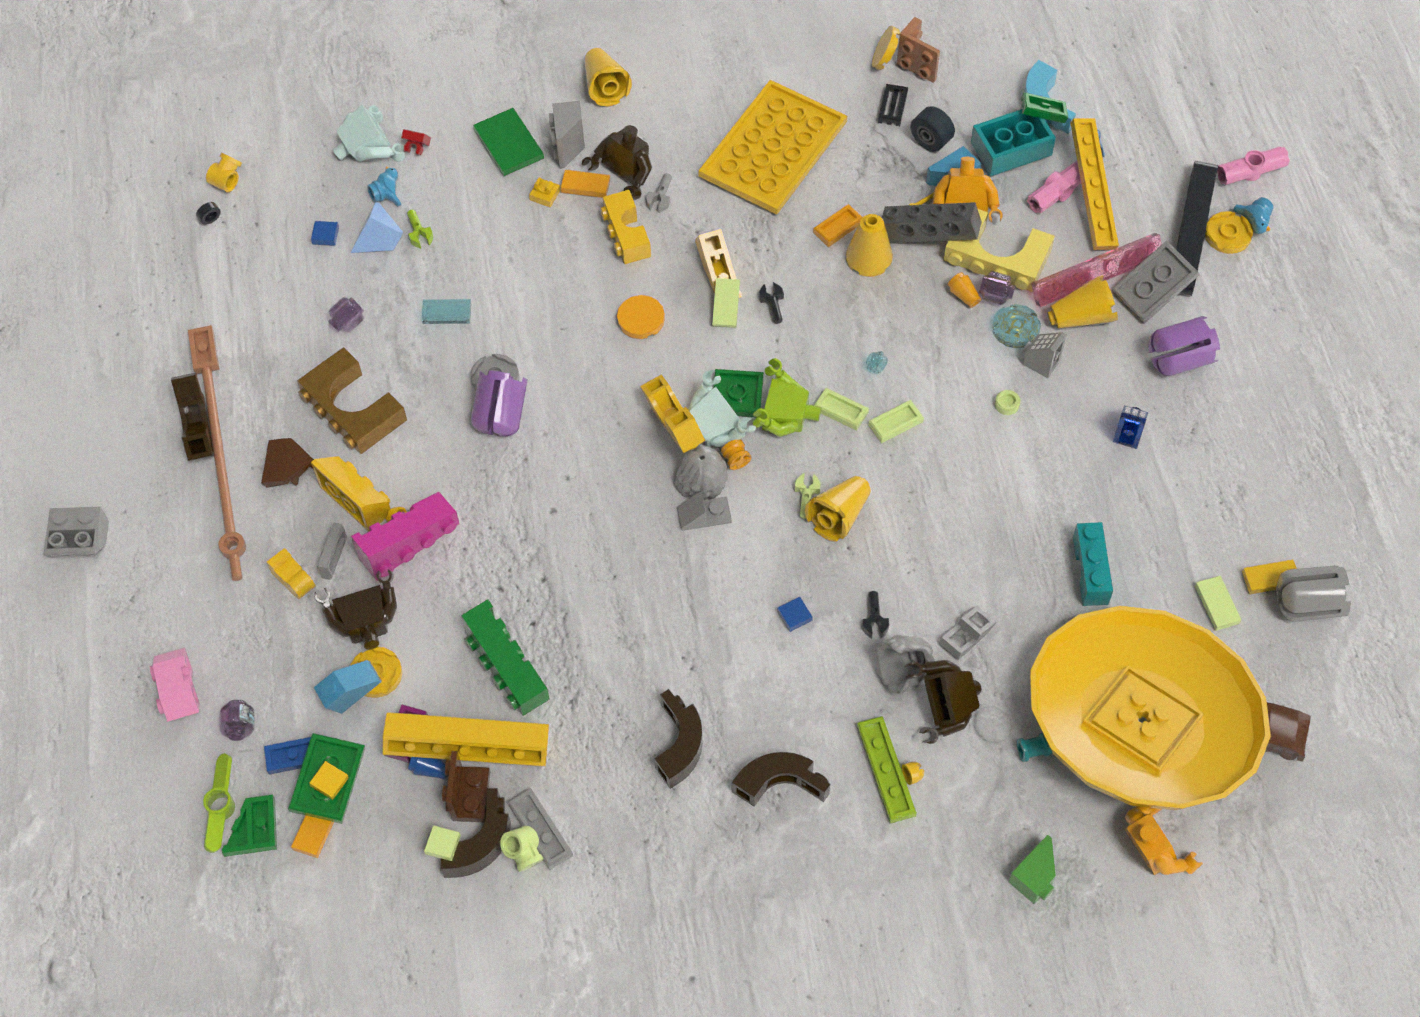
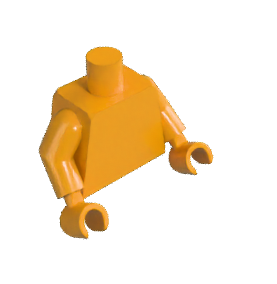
M962 157L960 168H951L948 175L943 176L935 187L933 204L975 202L977 209L988 212V208L991 209L988 215L991 223V215L993 213L999 214L1001 222L1003 214L998 209L1000 206L998 191L989 176L984 175L983 169L974 168L975 158Z
M1136 806L1126 813L1125 819L1129 826L1126 827L1125 832L1154 875L1159 872L1164 875H1170L1184 871L1193 874L1203 865L1202 862H1197L1194 859L1197 855L1195 852H1190L1184 859H1177L1173 846L1153 818V815L1162 809Z

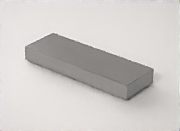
M531 788L507 801L521 826H530L536 831L539 838L537 850L542 855L549 870L573 856V852Z

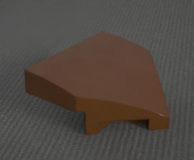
M292 438L269 440L261 483L266 488L285 485L289 482L296 486L299 482V477L309 467L313 469L311 462L314 459Z

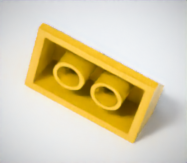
M339 456L314 459L311 462L320 488L368 532H370V526L377 522L381 523L386 519L387 512L391 509L389 497L383 491H376L373 483L366 476L361 477L351 462L347 461L345 463Z

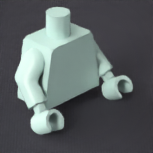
M361 105L355 112L347 114L343 124L337 129L342 143L333 149L340 160L351 154L359 162L374 158H389L390 155H392L393 160L401 162L405 159V152H403V146L400 143H396L392 148H389L391 144L378 124L383 120V114L381 111L378 112V107L375 105L370 106L369 111Z
M708 370L704 372L703 382L695 392L688 410L695 418L705 439L704 443L706 446L723 447L732 440H741L746 435V432H754L756 426L751 425L747 428V423L752 418L742 417L739 419L716 387L712 389V385L720 383L721 377L716 376L712 381L710 377L714 370Z

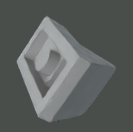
M698 492L678 506L682 531L732 523L727 497L704 500L702 492Z

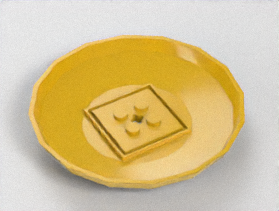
M1115 606L1079 614L1046 638L1030 670L1031 709L1053 754L1087 786L1131 806L1177 811L1226 798L1257 772L1271 737L1266 696L1244 659L1210 630L1167 611ZM1144 717L1147 720L1141 723L1138 721V719Z

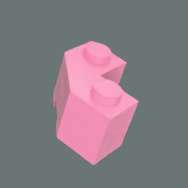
M181 648L154 656L153 666H150V673L153 681H156L159 698L156 699L159 713H165L167 722L199 713L200 703L193 685V670L186 649Z

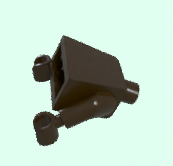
M627 125L619 132H612L604 138L594 150L595 154L592 157H585L581 164L587 165L591 161V167L588 171L596 170L599 167V159L602 158L601 163L633 184V186H626L623 191L630 190L633 200H637L642 194L640 186L644 185L652 170V165L649 158L648 143L637 136L638 129L635 126Z
M388 569L389 579L386 581L381 579L380 571L377 572L376 578L383 584L382 589L380 585L332 599L333 604L329 602L330 591L327 588H324L327 593L325 600H320L315 592V600L323 605L322 612L329 627L342 637H349L354 644L363 641L365 649L378 647V636L385 635L388 632L387 624L392 622L397 609L394 587H391L390 584L393 580V572Z
M948 660L925 662V665H920L918 662L906 664L904 667L912 666L915 668L914 675L905 676L908 679H914L922 673H926L923 679L935 726H939L936 729L930 727L921 728L919 733L931 732V737L923 742L934 744L940 735L945 737L964 730L972 717V713L979 709L980 706L977 695L981 693L982 688L978 681L973 680L972 673L970 671H961L958 665Z

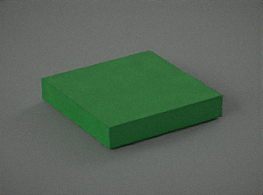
M715 369L714 378L720 376L721 381L715 384L713 388L716 387L736 415L739 417L757 418L753 416V413L761 408L764 372Z

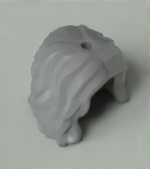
M698 445L693 451H688L684 455L682 463L677 470L674 485L682 496L691 498L698 492H702L704 500L714 499L721 494L725 487V482L728 480L727 464L715 450L708 446Z
M895 635L891 639L882 641L875 650L878 675L882 678L883 683L888 686L891 693L899 695L908 692L911 687L919 685L923 676H926V673H922L914 679L906 678L905 676L915 674V668L912 666L904 667L906 664L918 662L920 665H925V662L935 661L932 656L933 649L931 645L923 638L916 636Z

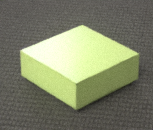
M433 825L424 850L425 854L452 861L461 836L460 832Z

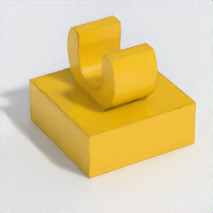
M538 177L529 194L530 201L551 208L561 191L560 185Z

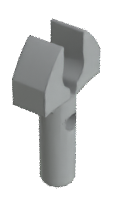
M666 173L663 175L656 192L648 191L646 203L649 210L652 209L653 203L659 199V213L669 207L670 197L665 194L672 180L670 174Z

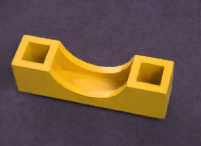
M662 374L640 386L651 409L683 453L695 449L705 441L695 418L687 407L683 408Z

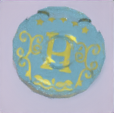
M1019 304L999 309L994 316L992 324L993 334L996 339L1003 345L1016 349L1024 348L1028 341L1033 342L1041 328V323L1035 311Z

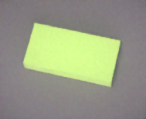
M716 278L713 326L737 328L740 279Z
M828 388L824 389L814 405L822 407L821 414L856 431L869 412L868 407Z
M909 400L869 420L868 425L882 444L923 423L924 417L913 402Z
M1221 576L1196 582L1195 588L1215 631L1240 624L1241 618Z

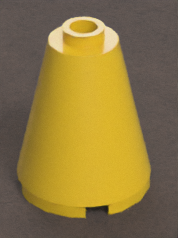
M593 48L589 50L585 55L589 96L600 106L608 107L620 103V99L624 96L627 97L632 88V80L629 73L603 49Z
M868 214L861 219L847 247L846 262L849 268L858 271L859 275L874 277L883 274L885 269L892 264L893 252L883 219L876 214Z
M1103 275L1092 279L1050 306L1051 311L1047 312L1051 325L1056 324L1058 329L1110 323L1118 320L1117 312L1112 313L1111 307L1115 305L1107 281H1103Z
M853 476L812 498L806 504L805 515L808 522L812 520L815 524V532L833 542L844 539L871 493L868 481L862 477Z

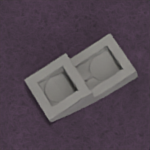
M976 606L960 619L958 625L941 637L939 644L959 660L995 626L996 621Z

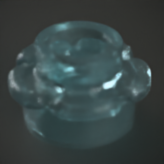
M882 351L872 352L866 359L868 371H873L876 374L881 373L888 362V358L884 356Z

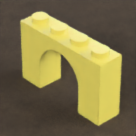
M978 209L982 221L978 239L948 241L945 248L944 261L954 266L969 269L974 273L991 277L996 281L1005 282L1019 289L1033 292L1052 251L1055 236L1032 228L1020 252L1009 257L994 256L985 251L979 243L986 228L988 212Z

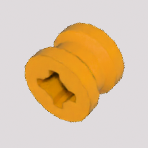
M732 440L721 449V454L724 458L728 459L727 464L731 470L743 468L752 459L751 454L745 451V444L742 440Z

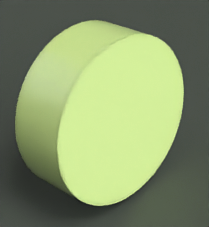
M1003 390L996 396L995 407L1003 415H1012L1018 411L1021 400L1016 392Z

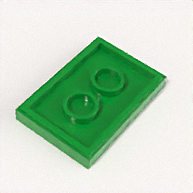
M510 108L473 125L475 133L503 176L544 159L543 151L514 108Z
M312 733L288 808L289 812L342 824L365 752V745ZM325 761L343 771L349 777L333 800L312 788L309 784Z

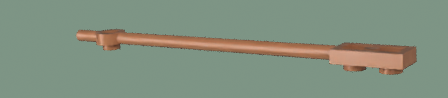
M212 325L190 329L188 330L193 370L196 374L202 373L219 486L225 534L220 538L218 545L222 555L229 559L232 580L239 581L242 579L239 557L244 554L246 543L242 535L235 531L212 371L219 370L220 368ZM232 546H237L235 549L230 550Z

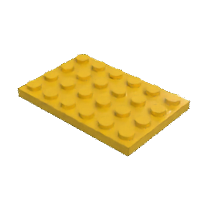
M769 80L698 170V176L777 215L847 123L848 116Z

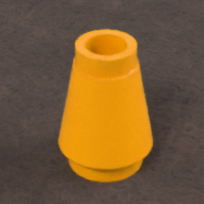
M963 272L958 273L948 282L950 292L970 308L975 307L982 300L969 276L964 275Z

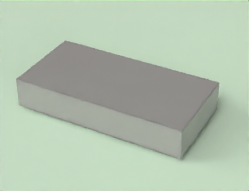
M333 523L317 566L323 579H332L347 539L345 529L339 523Z

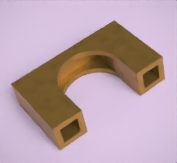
M343 347L297 380L300 387L298 393L304 402H310L313 405L314 411L321 419L325 417L329 421L328 425L334 433L340 432L344 442L350 449L355 448L360 454H363L406 422L407 417L404 407L389 392L361 411L347 412L334 405L335 398L339 392L362 376L359 362Z

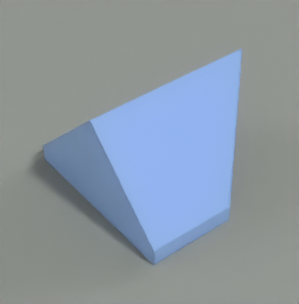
M375 202L351 253L393 251L400 240L403 231L379 202Z

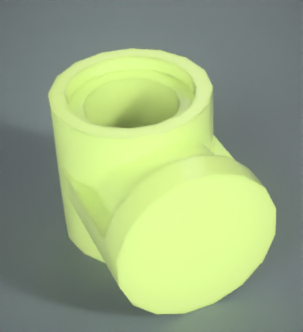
M523 826L502 835L500 841L501 850L505 856L515 860L519 872L525 871L544 860L537 850L539 844L538 835L530 826Z

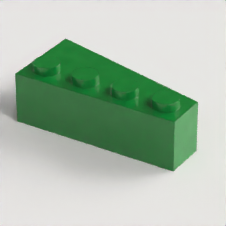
M487 599L461 615L467 634L464 640L472 652L476 650L479 653L480 657H478V660L485 671L491 670L494 675L492 680L500 691L504 689L508 694L506 699L514 711L518 709L524 716L550 700L548 689L530 661L526 660L524 662L522 660L525 656L516 640L509 641L511 637L501 617L497 620L495 619L492 609L493 605Z

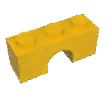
M630 190L604 196L603 207H600L603 220H608L609 225H607L610 238H615L614 248L617 256L622 257L624 264L650 258L651 245L644 226H626L637 222L636 205Z

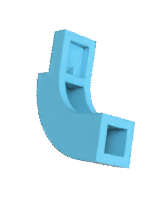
M1038 60L1028 73L1024 92L1050 98L1048 92L1055 85L1057 69ZM1067 109L1068 119L1066 123L1047 119L1045 121L1047 124H1051L1056 129L1068 134L1071 131L1070 122L1075 118L1076 113Z

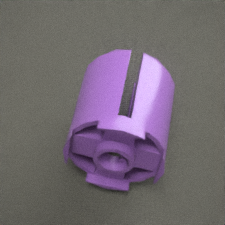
M1200 316L1153 332L1148 344L1149 353L1169 351L1192 344L1188 347L1152 357L1151 361L1159 373L1165 376H1172L1218 361L1215 360L1216 351L1220 350L1219 338L1215 328L1210 329L1203 320L1207 319V317Z
M489 370L488 375H485L480 371L471 416V423L475 429L489 435L496 433L502 437L515 434L520 426L528 379L523 377L522 382L513 380L510 373Z

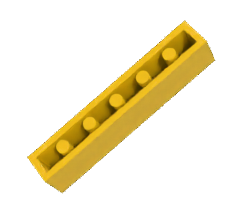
M387 712L383 732V755L451 760V752L458 751L460 760L546 766L549 724Z

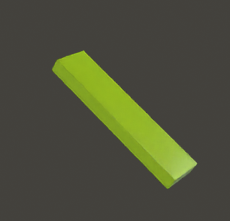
M883 716L858 722L857 729L890 824L916 817L917 812Z

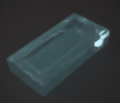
M471 299L423 300L422 323L470 324Z

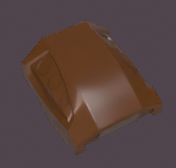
M1267 702L1271 737L1265 752H1276L1286 760L1297 758V761L1303 762L1311 716L1299 710Z

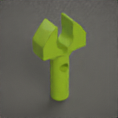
M413 209L409 210L407 216L414 230L408 233L411 244L421 249L419 238L422 235V237L427 239L430 246L433 241L431 227H422L416 211Z

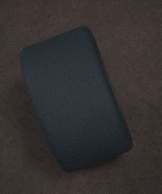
M934 106L923 109L911 121L910 125L911 133L918 144L932 152L942 149L955 134V127L951 118L943 110Z

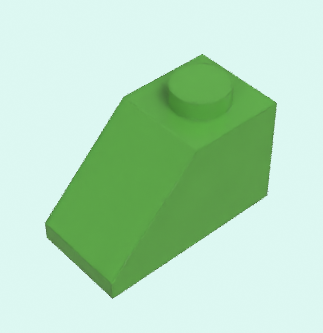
M1049 835L1011 873L1009 883L1033 904L1040 898L1045 900L1054 890L1052 884L1056 874L1052 838Z

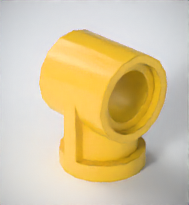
M221 153L219 163H213L207 170L206 182L225 192H231L238 183L239 175L236 170L238 166L241 167L242 162Z

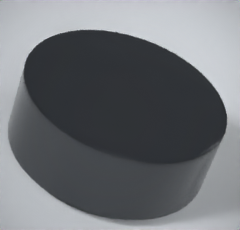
M207 202L197 210L196 217L202 224H211L219 218L221 210L216 203Z

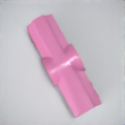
M1281 146L1263 152L1251 150L1247 152L1244 158L1218 165V179L1221 184L1225 185L1244 179L1256 181L1263 173L1288 166L1290 161L1288 151L1285 147Z
M1077 161L1060 173L1057 171L1053 172L1046 179L1042 187L1028 196L1027 202L1032 211L1042 213L1058 200L1064 202L1071 196L1074 189L1081 184Z

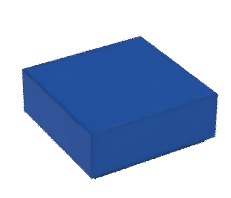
M315 221L311 237L312 245L335 246L339 230L338 222Z
M801 597L777 608L778 614L790 632L813 621V616Z

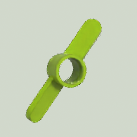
M226 753L221 754L217 758L213 788L205 794L203 799L204 807L208 812L204 848L210 853H215L221 848L225 820L231 817L235 811V802L228 792L232 757ZM219 798L228 799L227 804L222 809L211 810L215 800Z

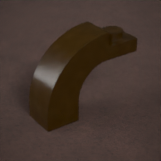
M196 372L172 377L171 383L182 421L183 432L181 438L188 461L212 456L213 445L208 411Z
M668 689L660 694L661 706L677 726L679 736L674 745L655 757L654 761L655 769L671 789L686 779L696 767L702 752L703 737L701 719L694 704L692 703L686 707L680 696H674Z
M776 752L760 756L748 763L732 781V793L755 807L769 788L777 784L788 783L799 786L824 802L830 794L831 784L828 783V779L818 772L813 773V760L796 753Z
M487 788L486 820L482 829L474 837L458 842L452 861L441 859V871L444 878L464 877L477 873L489 866L501 854V837L504 833L511 830V821L509 814L505 813V798L500 797L498 788Z

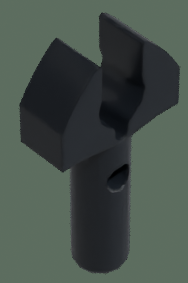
M773 282L774 293L771 296V294L767 293L764 284L759 291L760 303L766 302L769 304L774 323L780 324L783 318L778 301L784 299L783 288Z
M870 591L868 593L870 617L863 619V631L872 639V626L876 622L877 626L881 629V638H883L889 630V618H883L880 615L878 592Z

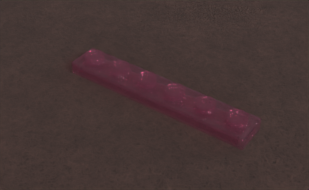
M1153 233L1032 282L1031 286L1036 305L1042 307L1064 298L1098 276L1103 275L1104 281L1135 269L1162 245L1160 234Z

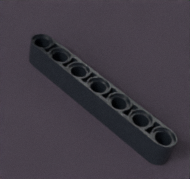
M1195 160L1176 250L1198 271L1218 165ZM1196 279L1184 288L1180 294L1192 296Z

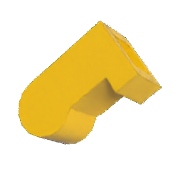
M283 548L267 561L271 573L297 599L302 598L316 587L311 577L292 558V555L286 548Z

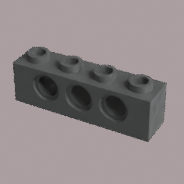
M975 202L885 206L882 215L890 243L977 240L982 223Z

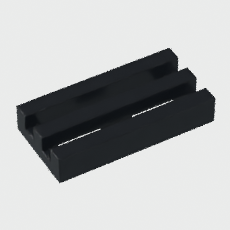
M886 84L878 123L883 124V121H887V125H892L893 122L896 123V126H901L909 87ZM890 90H893L894 94L889 115H885ZM903 92L898 115L894 116L898 94Z

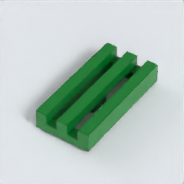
M1023 92L1020 98L1023 108L1022 114L1066 123L1068 112L1065 101Z

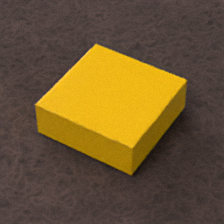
M325 761L309 784L312 788L333 800L349 777L346 773Z

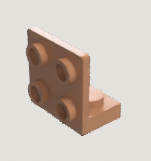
M914 17L900 33L897 64L934 83L937 79L940 50L920 40L923 33L921 31L922 20Z

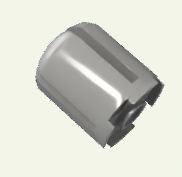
M1333 565L1290 569L1281 573L1277 582L1276 597L1283 616L1292 622L1348 616L1351 601H1346L1345 585L1350 584L1344 567Z

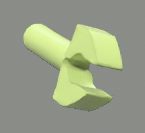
M803 473L796 479L795 492L802 494L800 517L806 519V504L812 499V495L820 494L821 482L813 474L812 485L807 489L804 484L805 473Z

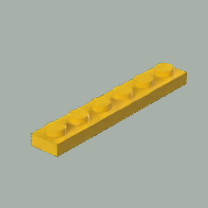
M1074 118L1070 125L1093 250H1115L1119 243L1095 118Z

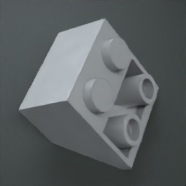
M580 101L553 103V113H549L550 127H555L551 128L552 145H557L553 146L554 160L559 159L560 169L565 168L585 148Z
M50 508L43 554L45 556L97 554L106 544L109 520L102 508Z

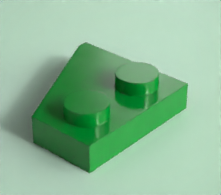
M272 794L245 798L240 809V816L235 820L231 828L232 834L228 843L222 848L224 857L277 850L275 797Z

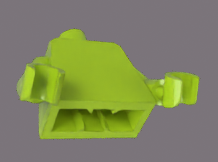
M773 358L768 361L771 366L765 368V374L768 376L775 375V379L772 378L765 408H760L753 413V416L757 417L753 420V426H756V428L762 426V430L782 437L794 432H801L805 419L819 421L822 407L809 405V391L784 370H781L782 363L779 359Z

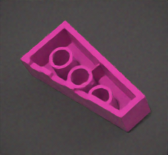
M437 492L411 505L409 512L399 511L391 516L389 522L383 525L377 522L369 527L370 532L364 535L358 532L352 535L351 538L359 560L377 581L376 574L378 571L381 573V578L389 576L388 569L393 572L402 563L409 562L414 558L415 554L424 548L431 547L444 534L453 532L460 523L455 509L440 492Z

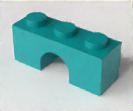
M1077 523L1073 534L1075 558L1080 560L1081 563L1079 585L1082 605H1109L1113 594V585L1103 523Z

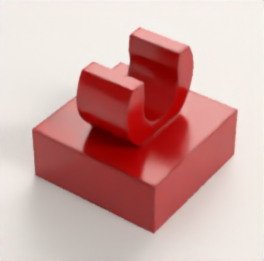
M403 129L401 138L407 141L404 145V151L410 153L411 147L416 145V154L422 155V145L429 146L431 137L424 133Z

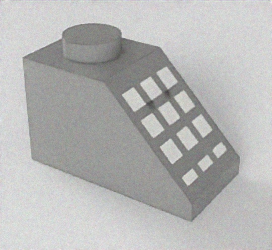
M1063 332L1038 334L1033 342L1028 341L1022 352L1025 355L1023 365L1049 378L1061 360L1067 334Z

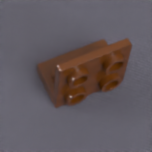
M452 751L451 760L447 759L445 764V775L449 776L448 785L443 786L442 801L446 802V812H450L452 821L485 823L490 768L462 767L458 751Z

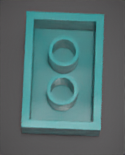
M1023 109L973 125L971 145L990 177L1053 155L1056 137L1045 119L1022 114Z

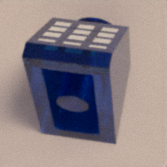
M1124 405L1113 442L1137 449L1148 412L1137 407Z

